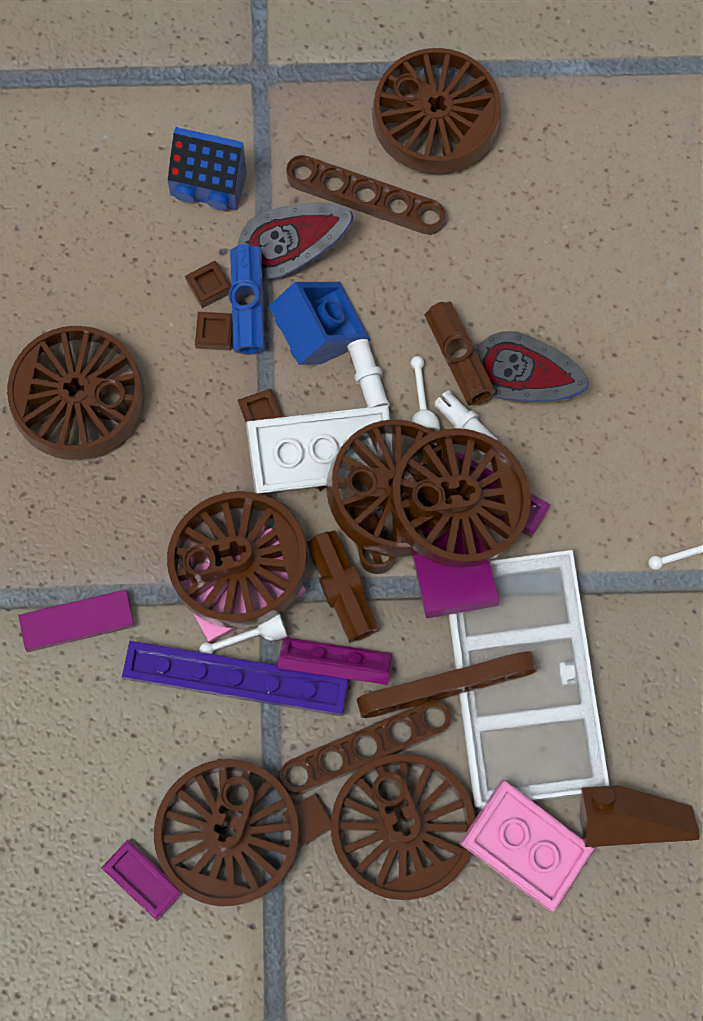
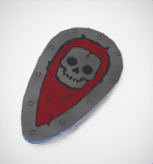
M322 202L279 207L262 212L250 219L241 231L238 245L249 244L251 246H259L262 250L263 279H278L300 269L332 247L351 225L353 214L346 207Z
M501 331L490 335L476 349L496 391L491 396L492 398L524 402L558 401L581 394L588 388V378L571 358L531 336L516 331Z

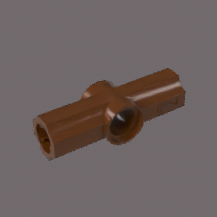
M439 302L431 306L424 316L467 405H479L489 400L496 391L452 302ZM461 348L467 349V352L462 357H452L456 350Z
M325 531L314 536L311 540L307 541L308 551L321 578H319L326 600L331 608L334 607L348 642H358L370 637L378 631V627L370 611L371 609L365 600V590L355 566L353 564L350 565L336 531Z

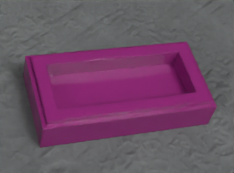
M128 839L101 867L156 921L183 894Z

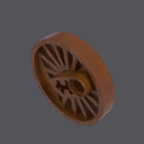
M445 48L417 50L394 62L386 70L378 83L372 108L375 134L386 152L408 168L431 174L455 172L478 161L494 143L501 119L499 91L490 73L472 57L459 51ZM431 65H443L438 90H436ZM423 66L426 83L422 81L414 68ZM449 67L460 69L445 90ZM468 74L475 78L472 82L458 89ZM388 87L394 90L393 94L385 93ZM483 88L487 92V94L469 97ZM410 93L413 94L414 97H404L402 96V94ZM380 105L393 107L394 110L380 112ZM485 107L483 111L476 110L477 108ZM405 121L390 131L384 125ZM416 129L404 146L396 141ZM446 131L457 144L452 153ZM429 132L424 155L414 152L415 146L424 134ZM435 134L439 136L443 156H431Z
M66 326L53 329L38 336L22 350L11 368L7 395L13 420L20 433L32 446L56 458L82 460L102 455L118 446L128 437L141 416L144 404V384L141 372L132 355L115 337L102 330L88 326ZM82 340L75 369L70 341ZM94 341L102 344L86 366L91 342ZM63 343L68 374L49 347ZM112 349L120 355L98 369ZM42 353H44L59 375L40 364ZM126 365H129L133 372L131 374L107 378ZM37 374L47 379L48 381L36 379ZM135 385L134 395L126 394L124 387ZM34 390L43 391L40 393L33 394ZM110 394L120 396L113 404L103 403L104 398ZM43 404L28 414L30 406ZM52 413L37 435L29 429ZM77 415L82 444L68 445L74 417ZM84 416L89 417L102 438L89 442ZM64 417L59 443L47 441ZM99 418L114 420L119 425L109 433Z
M406 420L378 421L359 429L351 435L337 452L327 477L328 504L339 527L359 546L376 554L391 557H406L419 554L407 542H402V535L396 527L393 516V541L379 538L391 510L390 491L395 470L401 460V435L414 438L412 446L422 437L433 433L434 431ZM381 434H392V460ZM370 437L379 459L361 441ZM442 445L432 447L447 470ZM352 449L368 466L346 457L345 454ZM455 453L457 466L460 474L461 463ZM424 457L418 462L424 467L428 465ZM339 467L349 471L346 478L338 477ZM404 469L403 479L415 482L422 481ZM362 482L366 485L368 491L359 492L354 489L352 483ZM339 489H341V495L343 500H341ZM400 490L401 501L407 500L410 493ZM417 496L418 501L422 505L427 507L433 506L428 497ZM354 507L366 510L353 520L346 509ZM380 509L382 513L372 534L360 527ZM404 511L409 522L413 521L407 512ZM451 517L432 545L436 546L448 535ZM431 520L426 525L433 530L439 520ZM421 527L417 528L416 532L426 540Z
M460 428L444 429L422 437L401 458L391 485V512L400 534L420 555L445 566L472 567L496 558L507 550L520 536L530 513L531 494L529 483L519 461L499 441L474 430ZM453 444L465 446L460 474ZM442 445L447 470L432 447ZM473 449L485 453V457L471 476H468ZM421 453L434 473L416 462L413 458ZM491 461L494 473L477 482V479ZM404 469L422 481L415 482L403 479ZM496 482L497 488L484 490ZM400 490L410 493L407 500L401 501ZM417 496L428 497L433 506L426 507L418 501ZM500 499V503L494 502V501H490V500ZM404 511L407 512L413 521L409 522ZM492 514L503 516L505 523ZM451 517L445 550H442L432 545V543ZM440 519L426 540L416 532L417 528L427 522ZM484 524L506 540L497 545ZM458 526H460L465 554L453 553ZM472 530L487 551L476 553Z
M246 491L227 492L202 501L181 519L169 542L167 567L175 591L195 615L217 626L247 628L263 624L279 615L297 597L306 575L307 547L298 521L281 503L259 493ZM243 508L239 534L236 536L230 509ZM253 509L263 511L264 513L248 535ZM223 511L229 537L222 533L211 516ZM274 519L276 528L262 536L267 527L269 526V524L271 523V521ZM204 522L217 540L213 541L194 529ZM187 538L198 544L189 549L183 548ZM279 540V543H280V544L271 546L272 544H274L275 542H277V541ZM240 555L241 559L235 561L234 556ZM283 556V559H284V560L273 559V558H277V557ZM179 559L183 560L184 568L178 569ZM202 562L210 563L206 570L194 571L197 564ZM268 570L287 572L289 582ZM246 578L266 602V606L255 611L253 610ZM258 578L284 592L274 600ZM189 579L192 586L184 590L180 581ZM240 583L246 613L233 614L238 584ZM214 586L202 605L193 600ZM228 587L223 613L212 611Z
M392 754L368 762L354 772L345 782L333 806L331 816L332 842L335 853L344 870L361 887L375 895L388 899L414 900L432 895L450 884L462 871L471 855V852L466 848L457 847L427 832L466 833L475 820V814L465 788L455 775L444 766L423 756ZM400 765V775L394 772H385L384 770L385 767ZM407 765L423 769L412 797L407 788ZM377 771L378 776L373 782L371 789L363 778ZM430 772L440 777L444 782L416 807ZM391 782L397 785L400 794L394 800H384L379 795L378 788L383 783ZM357 785L377 806L378 811L352 801L347 796ZM449 787L459 799L457 802L423 814ZM345 806L377 820L379 823L339 822L342 807ZM463 808L466 824L427 823ZM398 818H402L405 823L411 822L413 824L409 829L408 836H404L401 831L395 832L393 830L397 826ZM339 830L379 831L346 846H341ZM383 840L355 869L351 866L345 856L346 854ZM423 841L456 856L441 861ZM389 846L390 849L376 882L372 884L360 874ZM416 847L433 864L432 866L423 868ZM399 851V879L383 885L395 854ZM408 851L416 872L406 876Z
M231 759L201 764L181 776L170 787L161 801L154 825V844L157 858L169 880L192 899L204 904L221 907L250 903L272 891L283 880L292 866L299 840V823L296 809L283 785L263 768L249 762ZM227 771L243 772L241 777L235 776L229 779L227 777ZM219 772L220 792L215 802L203 777ZM251 774L265 781L257 792L249 782ZM197 781L212 814L184 792L194 782ZM244 787L248 789L249 793L246 802L238 806L232 805L229 800L231 792L235 788ZM273 787L282 799L252 815L254 808ZM181 798L201 815L206 822L171 812V809L176 800ZM287 807L290 823L252 826ZM168 819L203 830L202 832L165 835ZM231 824V828L236 834L234 837H227L226 841L223 842V838L218 832L220 828L227 829L228 825ZM291 831L289 848L251 836ZM204 840L169 859L166 844ZM248 844L286 855L280 869L277 871L251 849ZM206 851L191 871L178 867L179 864ZM242 851L272 876L262 887H258L241 853ZM215 856L210 875L200 874ZM233 856H235L251 889L235 885ZM224 858L227 882L218 879Z

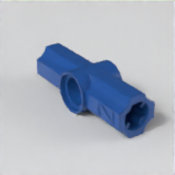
M249 244L237 245L235 248L230 249L231 288L228 295L229 301L232 304L233 350L235 353L246 355L259 354V352L265 351L264 311L267 304L263 295L262 250L259 246H251ZM248 294L255 295L254 300L249 305H240L243 297Z

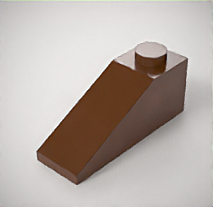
M620 785L581 788L579 820L585 847L699 840L700 834L692 806Z

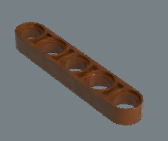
M305 155L295 156L287 164L288 183L296 190L426 235L436 234L444 226L445 209L436 200ZM299 166H306L312 173L308 178L301 180L295 178L292 172ZM330 177H337L342 180L343 186L339 190L332 191L324 186V182ZM362 188H369L375 193V197L371 201L363 202L356 197V193ZM400 199L407 204V208L401 213H394L388 208V204L392 200ZM431 210L439 215V220L434 224H426L420 219V215L424 211Z
M532 651L519 652L371 692L358 697L357 704L361 718H372L418 706L428 701L440 700L522 678L537 672L538 668Z
M428 701L287 761L281 768V784L291 794H303L353 773L372 760L400 753L440 736L450 726L452 717L450 709L441 701ZM435 708L442 711L445 716L444 724L439 728L427 726L423 718L427 710ZM395 723H404L410 728L411 736L406 742L398 743L390 737L389 730ZM364 737L373 739L377 746L375 754L367 758L361 757L355 750L356 742ZM327 752H336L342 758V766L336 772H327L321 766V758ZM295 766L304 768L308 773L306 783L300 787L291 786L286 780L288 770Z

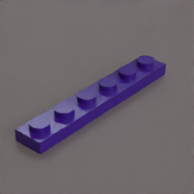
M129 641L122 673L124 680L342 716L348 686V679L279 669L277 665Z

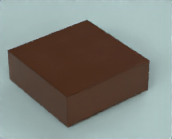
M216 261L185 276V280L201 308L229 295L231 286Z
M198 311L195 337L196 349L231 351L232 313Z
M272 389L238 399L245 423L247 421L282 418Z
M315 794L295 805L299 823L298 841L302 847L331 830V820ZM287 810L282 814L285 817L286 821L290 823V817Z

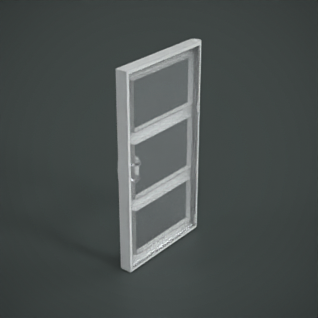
M573 550L490 561L499 606L449 614L456 669L519 652L532 651L538 671L522 678L459 694L474 807L482 809L500 781L504 780L531 801L580 796L581 788L609 786Z

